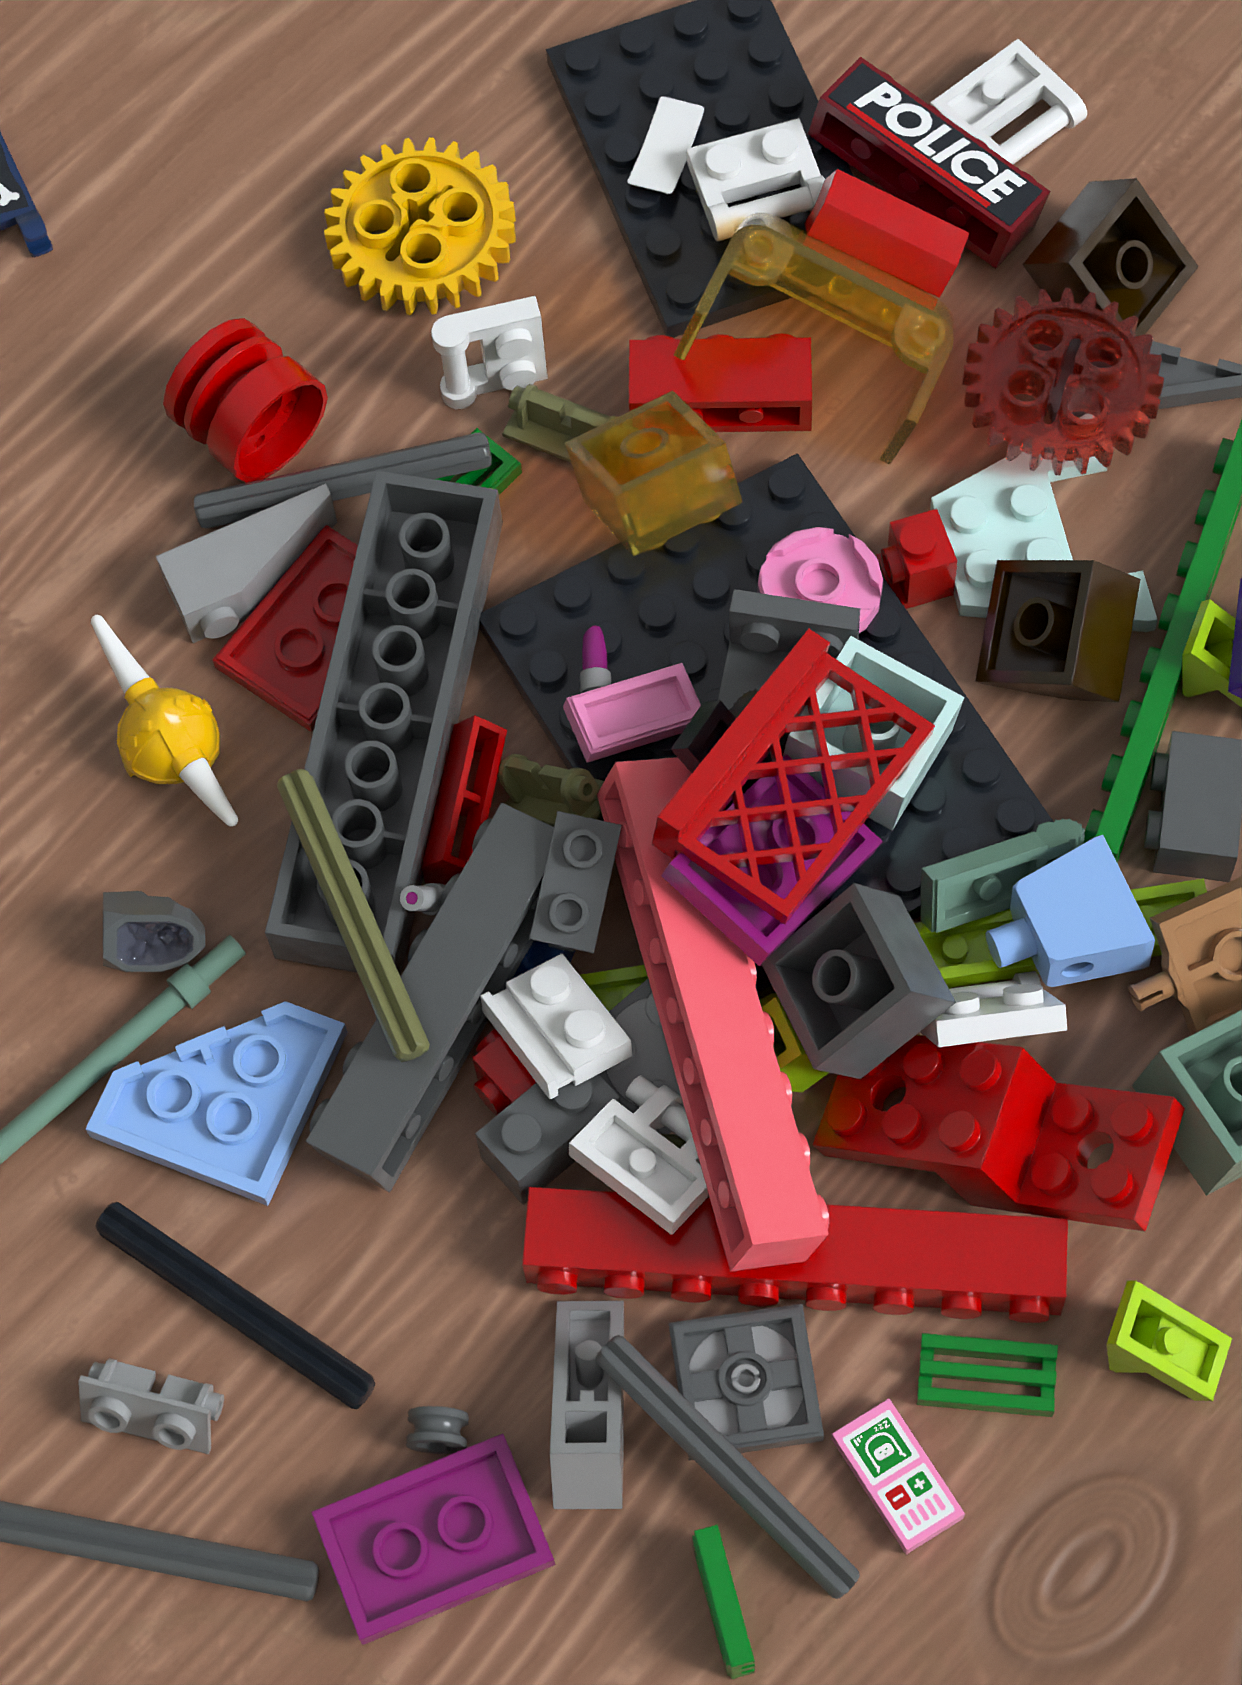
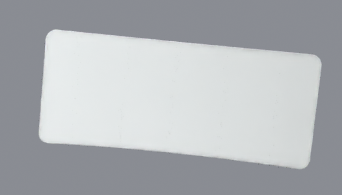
M661 97L659 99L643 147L627 180L629 184L667 194L673 192L687 160L686 149L691 148L704 112L703 106L668 97Z

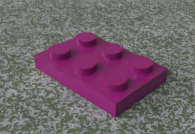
M788 754L783 756V761L793 760ZM810 774L786 775L792 803L826 799L824 787ZM775 777L760 778L743 794L746 808L781 804ZM734 803L727 810H735ZM850 811L841 812L843 823L851 814ZM830 813L795 817L800 845L827 843L834 836ZM784 819L749 823L754 851L789 847ZM738 824L710 827L699 840V842L718 855L743 852ZM863 824L785 925L695 864L682 853L669 863L661 876L760 966L876 851L883 841ZM815 859L804 860L806 871ZM793 862L757 865L760 883L785 899L797 883ZM738 867L747 874L746 867Z
M503 1433L312 1512L362 1645L556 1565Z

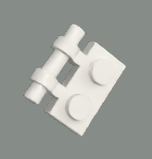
M640 1075L633 1080L625 1094L627 1098L640 1108L633 1114L615 1099H612L569 1143V1156L673 1235L706 1200L709 1193L686 1111L681 1105L682 1097L667 1085L658 1088L644 1076ZM666 1126L686 1143L679 1149L659 1134L656 1129Z

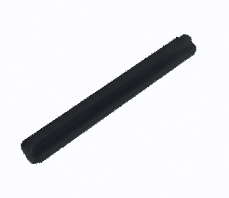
M112 1202L98 1218L95 1227L100 1236L351 1409H359L371 1395L375 1387L371 1374L121 1203Z

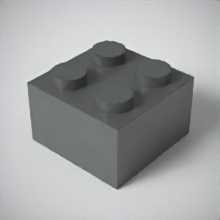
M856 883L852 884L786 939L762 963L813 1068L843 1076L863 1078L956 1003L900 896Z

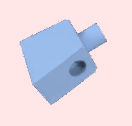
M1103 835L1087 841L1019 880L1012 888L1010 911L1014 921L986 931L989 951L999 968L1032 957L1043 983L1050 987L1137 971L1149 967L1155 938Z

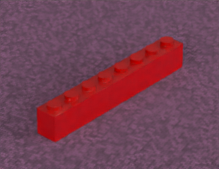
M529 1187L522 1266L526 1283L537 1284L539 1291L558 1295L573 1294L577 1291V1286L604 1288L606 1295L624 1299L640 1298L644 1296V1290L671 1292L673 1299L690 1303L710 1301L711 1294L738 1296L740 1303L756 1307L777 1305L779 1299L806 1300L805 1304L807 1307L822 1311L842 1310L846 1308V1303L873 1304L874 1311L889 1315L910 1314L914 1311V1307L941 1308L942 1315L955 1319L978 1318L982 1315V1311L1009 1312V1318L1013 1321L1042 1323L1048 1321L1050 1315L1061 1316L1066 1300L1068 1219L826 1204L829 1215L828 1236L806 1261L730 1272L711 1200L708 1197L671 1235L617 1192Z

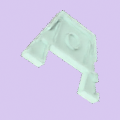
M1088 413L931 498L930 510L937 508L958 561L954 597L960 616L987 618L997 560H1073L1050 482L1107 471L1109 456L1096 413ZM1143 570L1128 573L1141 579L1132 631H1154L1157 624V616Z

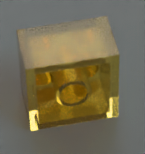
M674 391L664 394L565 442L584 502L633 556L645 550L658 548L668 539L698 524L713 521L723 512L743 503L726 443Z

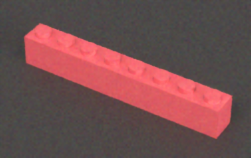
M678 757L615 762L598 791L597 798L604 821L622 825L615 862L730 1272L804 1262L828 1236L829 1215L824 1199L819 1194H816L810 1174V1149L807 1139L802 1133L798 1132L792 1113V1088L786 1073L780 1071L773 1048V1023L769 1014L762 1011L755 987L757 979L755 962L661 876L673 859L651 845L658 815L692 773Z

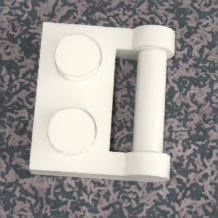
M1019 39L1015 40L930 103L942 115L973 137L982 140L990 149L1011 164H1015L1063 127L1071 129L1087 117L1086 106L1077 93ZM1041 99L1051 106L1050 109L1000 146L991 138L992 135Z
M799 118L686 149L687 164L716 241L735 237V230L808 210L812 211L825 180L819 172ZM793 185H801V188L757 199L736 206L728 207L727 205L731 202L750 198L753 196L790 187Z
M536 296L447 315L439 318L433 324L431 329L433 346L441 354L444 376L440 382L441 396L444 403L451 408L464 409L469 407L479 394L501 389L513 390L517 385L526 388L529 384L548 379L542 321ZM480 340L483 363L467 366L465 350L469 342Z
M1036 971L1016 973L1011 981L950 988L949 990L956 1003L920 1032L936 1046L945 1047L1066 1031V1004L1043 989Z

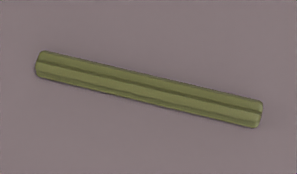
M297 769L290 774L282 776L278 780L277 788L390 1049L400 1062L411 1061L425 1054L429 1050L430 1043L313 776L306 769Z

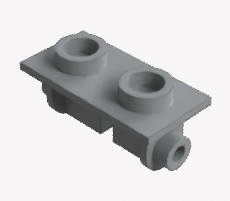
M111 1358L105 1364L94 1362L88 1377L80 1376L78 1381L81 1421L93 1424L106 1432H125L156 1440L171 1449H190L205 1454L210 1453L211 1420L217 1421L219 1419L224 1404V1395L215 1393L212 1384H203L168 1375L160 1394L150 1391L156 1380V1371L118 1362Z

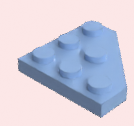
M285 1001L261 1011L263 1016L228 1030L223 1026L176 1045L177 1051L142 1065L137 1061L113 1071L90 1118L86 1131L90 1138L268 1206L347 1035L345 1023Z

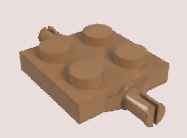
M1239 877L1150 917L1162 952V972L1128 986L1129 993L1133 995L1131 999L1139 1011H1143L1145 1008L1173 996L1179 1002L1189 1032L1193 1035L1242 1010V877Z

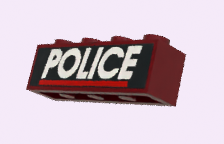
M862 57L820 96L808 131V135L893 196L969 232L965 247L995 269L1033 230L1051 192L1038 183L1030 174L1018 169L990 149L982 140L973 137L942 115L937 108L918 98L897 83L889 74L880 71Z

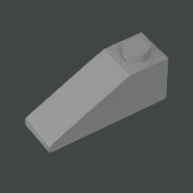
M326 484L156 556L165 585L193 643L205 638H219L232 632L239 623L244 622L320 531L326 525L331 528L335 526L337 518L331 493Z
M557 1301L550 1440L553 1509H622L624 1390L597 1364L595 1357L612 1337L616 1335L624 1337V1301Z

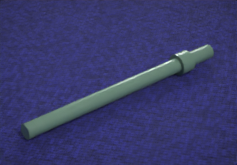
M229 935L192 967L187 963L166 980L169 985L168 988L0 1130V1165L185 1006L193 1009L211 993L208 986L246 955L240 944Z

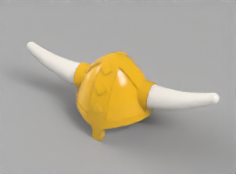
M94 615L91 618V625L125 694L124 697L129 703L118 723L117 746L128 775L130 777L135 775L140 779L155 784H179L185 782L226 825L235 826L238 823V816L211 770L220 752V733L209 703L205 699L202 700L200 697L181 689L159 688L155 680L148 676L126 649L101 615Z

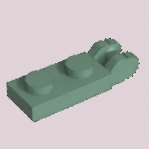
M1055 819V822H1046L1038 825L1036 832L1021 835L923 867L921 871L920 920L931 932L935 931L938 933L1010 909L1013 886L1022 878L1084 844L1085 828H1082V824L1071 819Z

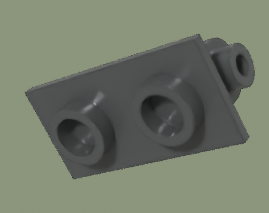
M557 811L530 940L548 943L549 947L574 952L575 949L594 954L622 825Z

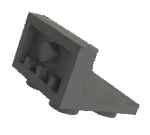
M734 589L729 610L730 643L718 700H721L730 709L734 706L733 703L743 696V693H747L749 690L752 691L755 688L759 690L808 629H811L830 642L828 654L836 659L850 636L859 640L861 608Z

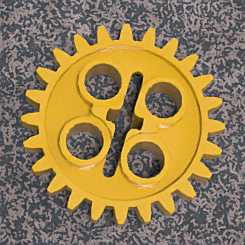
M429 137L423 150L415 151L410 138L404 139L402 153L395 155L391 148L384 144L381 145V161L376 163L365 155L360 157L363 172L361 175L349 170L343 172L345 189L332 188L330 192L333 207L326 208L324 211L327 224L324 234L334 270H342L346 287L359 285L363 301L371 299L379 292L383 310L388 311L397 299L403 300L406 315H412L417 302L425 301L428 310L433 315L437 313L438 299L446 298L453 307L459 308L460 291L465 289L476 297L481 296L479 278L482 277L496 282L499 279L497 263L510 262L509 244L516 243L514 202L510 201L507 182H498L496 167L492 164L481 169L479 153L477 151H473L465 158L460 159L458 143L453 141L444 153L437 152L433 137ZM413 189H423L416 193H408V191ZM461 217L470 218L469 220L463 222L453 221ZM377 230H388L381 234H371ZM425 258L435 259L429 263H417Z

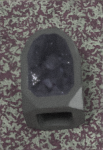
M143 891L103 892V966L124 972H162L188 963L205 947V926L191 909L178 904L171 898L148 896Z

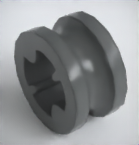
M440 1406L416 1407L408 1411V1422L414 1424L415 1429L413 1433L406 1436L407 1448L431 1454H453L467 1448V1439L460 1434L462 1427L469 1424L467 1412Z

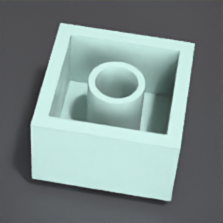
M850 636L836 659L935 725L930 738L869 815L870 819L893 830L951 734L965 697ZM827 679L816 693L820 714L854 710L851 694L830 679ZM865 704L866 709L871 708L870 706ZM807 706L801 716L809 715ZM892 721L869 723L875 750L901 748L911 736L910 733ZM858 725L824 728L829 756L863 752ZM813 731L790 732L783 756L788 754L793 760L818 757ZM889 764L878 765L880 775ZM866 766L832 770L838 798L866 795L871 788ZM821 771L808 773L824 787Z

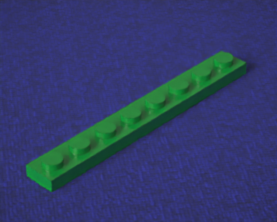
M1242 419L1235 439L1223 438L1212 471L1214 474L1221 475L1217 491L1205 489L1194 522L1195 525L1204 527L1199 542L1195 543L1187 540L1183 549L1176 576L1184 578L1185 582L1180 596L1168 593L1158 624V629L1167 631L1162 648L1150 646L1139 678V682L1148 684L1143 702L1131 699L1120 732V736L1130 738L1123 757L1112 754L1101 786L1102 791L1111 793L1105 811L1093 809L1085 829L1084 843L1103 835L1117 864L1182 679V655L1201 602L1210 599L1242 506Z

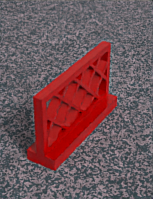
M811 629L805 632L658 815L651 845L672 859L678 852L684 854L695 864L784 925L930 738L935 728L934 724L829 655L830 642ZM830 679L851 694L854 710L820 714L816 693L826 680ZM865 704H867L871 708L866 709ZM807 706L809 715L799 716V714ZM892 721L910 733L911 736L901 748L875 750L869 723ZM858 725L863 752L829 756L824 728ZM812 730L818 757L783 761L779 740L784 733ZM770 752L772 762L761 763ZM889 764L880 775L878 765ZM866 766L871 786L866 795L838 798L832 770ZM821 771L826 799L792 803L786 775ZM775 777L781 804L746 808L742 792V786L749 779ZM733 799L735 810L723 811ZM852 811L843 823L841 812ZM830 813L834 832L831 840L827 843L800 845L795 817ZM784 819L789 847L754 851L749 823ZM738 824L743 852L718 855L699 842V840L710 827ZM815 859L806 871L804 860ZM793 862L797 883L785 899L760 883L757 865ZM738 867H746L747 874Z

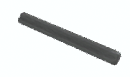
M479 432L202 492L194 496L195 515L202 528L230 524L324 484L327 485L331 493L332 501L371 493L376 470L438 479L488 468L492 463L490 445L486 435Z
M616 1335L603 1346L595 1357L597 1364L832 1598L839 1599L843 1597L856 1584L860 1577L857 1568L623 1336Z
M0 1501V1542L303 1601L312 1600L317 1590L320 1571L318 1565L313 1561Z

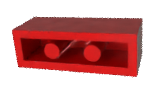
M779 333L766 338H734L729 335L717 334L705 339H674L670 336L656 335L645 340H629L630 425L637 427L636 433L812 431L811 337H794L789 334Z

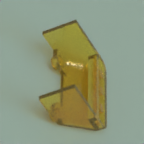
M754 213L745 217L733 234L674 356L685 360L727 274L750 285H770L893 348L895 354L902 362L920 371L879 459L890 465L916 427L952 350L954 319L951 311L939 299L807 235L806 231L772 214Z

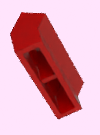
M836 169L824 180L818 199L805 222L807 235L938 298L942 295L957 268L969 236V232L839 169Z
M476 715L454 724L422 865L424 881L427 884L439 883L446 885L452 876L461 874L473 853L472 845L476 832L489 817L507 729ZM474 751L481 752L473 792L466 790ZM462 815L467 816L457 858L452 856L451 853L459 817Z

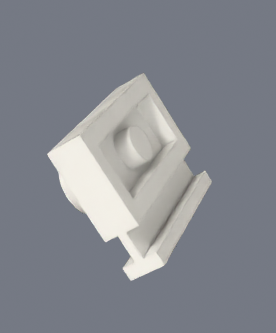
M563 954L506 982L507 989L493 996L489 991L480 995L483 1013L549 1099L558 1096V1089L568 1083L573 1082L577 1086L632 1057L631 1039Z

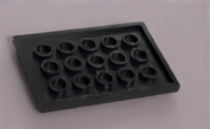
M695 0L546 49L548 66L666 336L674 338L877 269L807 235L805 222L811 213L810 210L735 230V237L716 241L690 173L687 160L678 182L670 194L632 185L627 182L643 147L661 97L703 106L704 112L692 147L799 118L821 176L826 179L836 169L853 176L846 161L808 135L819 101L771 0ZM793 185L731 202L727 205L728 207L798 189L801 188V185Z

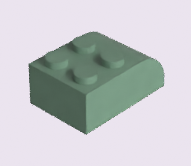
M1242 1010L1159 1051L1132 1084L1134 1090L1139 1093L1175 1097L1185 1108L1173 1147L1206 1196L1242 1177Z

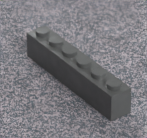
M504 803L500 804L492 819L489 818L481 824L473 840V853L461 874H455L447 882L441 895V908L429 929L422 930L414 939L408 954L409 963L401 976V980L430 1043L429 1050L411 1061L400 1062L393 1055L376 1016V1021L365 1040L355 1044L348 1053L343 1065L344 1076L332 1097L322 1101L312 1116L310 1122L311 1133L306 1143L325 1159L385 1191L391 1192L489 1020L482 1011L480 995L489 991L493 996L507 988L506 982L513 978L534 941L529 938L554 827Z

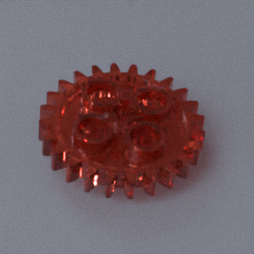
M1070 288L1064 289L1060 302H1052L1046 290L1041 289L1039 290L1038 302L1035 306L1031 307L1023 297L1017 296L1015 297L1013 315L999 307L995 309L993 326L980 324L978 327L977 343L969 344L966 359L968 364L964 365L962 384L968 386L965 391L964 405L965 407L975 408L972 421L973 427L982 428L990 426L986 443L989 447L1006 440L1009 443L1006 460L1012 461L1022 452L1030 454L1029 470L1035 471L1040 466L1042 460L1047 459L1052 461L1054 474L1059 476L1063 471L1065 461H1074L1078 471L1081 474H1086L1090 457L1094 456L1099 463L1107 468L1111 466L1113 448L1127 456L1131 454L1134 437L1145 439L1148 434L1150 419H1156L1161 402L1158 397H1161L1164 385V378L1158 376L1162 362L1161 355L1149 354L1153 341L1152 335L1145 334L1134 337L1138 324L1136 316L1119 322L1116 320L1119 303L1114 301L1103 311L1096 309V293L1093 292L1086 296L1082 304L1074 303ZM1073 339H1080L1082 343L1075 356L1072 375L1068 377L1055 421L1052 424H1046L1043 420L1051 404L1053 388L1059 382L1069 345ZM1045 344L1053 349L1048 351L1038 350L1032 347V345ZM1101 361L1112 367L1098 368L1090 362ZM1028 394L1036 400L1020 401L1014 398L1013 395ZM1077 411L1087 412L1095 418L1080 419L1072 413Z

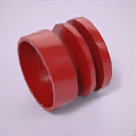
M245 318L228 320L210 329L190 347L176 365L166 385L163 405L166 415L175 424L186 429L187 434L193 440L203 445L207 444L210 455L236 478L248 483L271 476L298 455L313 436L324 416L328 397L325 385L296 360L289 356L283 357L281 347L267 338L265 333L255 324Z

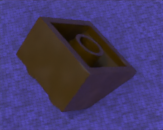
M1137 178L1089 182L1022 264L1056 310L1089 330L1091 325L1110 329L1121 337L1136 336L1140 338L1144 337L1198 268L1194 259Z
M997 560L975 682L1067 700L1119 702L1141 579L1095 560Z

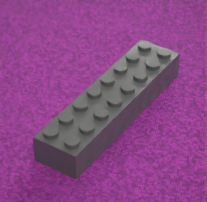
M376 470L304 769L313 776L401 977L415 911H408L401 905L400 894L409 885L421 886L422 865L454 724H457L480 627L479 619L484 609L503 520L498 489ZM291 822L265 930L273 955L276 959L357 972L293 822Z

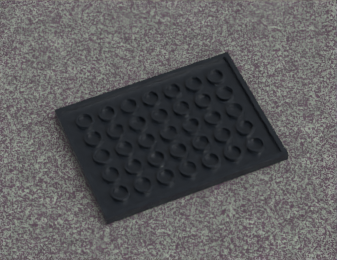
M797 453L481 612L479 629L567 769H586L594 779L605 781L615 762L676 758L677 756L671 748L681 734L588 763L586 762L565 714L563 705L566 698L580 694V673L583 671V637L590 627L596 625L602 629L612 684L683 663L700 704L704 701L718 700L730 643L729 610L734 589L758 593L759 572L766 561V555L775 543L795 531L822 527L834 529V534L842 535L848 539L849 534L854 537L856 536ZM884 577L879 611L868 627L859 633V641L965 698L951 734L894 829L891 830L869 817L863 824L883 842L798 929L854 883L900 896L913 920L919 917L921 913V871L923 867L1021 835L1036 832L1038 825L1054 822ZM755 963L757 973L755 987L760 1000L776 992L762 964L758 966Z

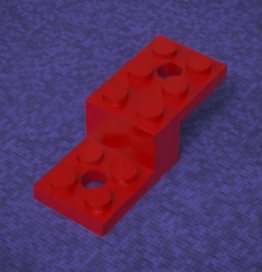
M915 1035L863 1078L858 1079L837 1075L812 1145L826 1157L936 1172L971 1206L1050 1218H1064L1070 1221L1146 1232L1185 1108L1172 1096L1057 1083L1020 1046L975 1042L938 1047L926 1036ZM906 1087V1093L901 1103L893 1105L887 1111H883L886 1097L893 1090ZM1112 1143L1113 1153L1109 1160L1096 1168L1089 1169L1088 1159L1091 1153L1103 1144Z

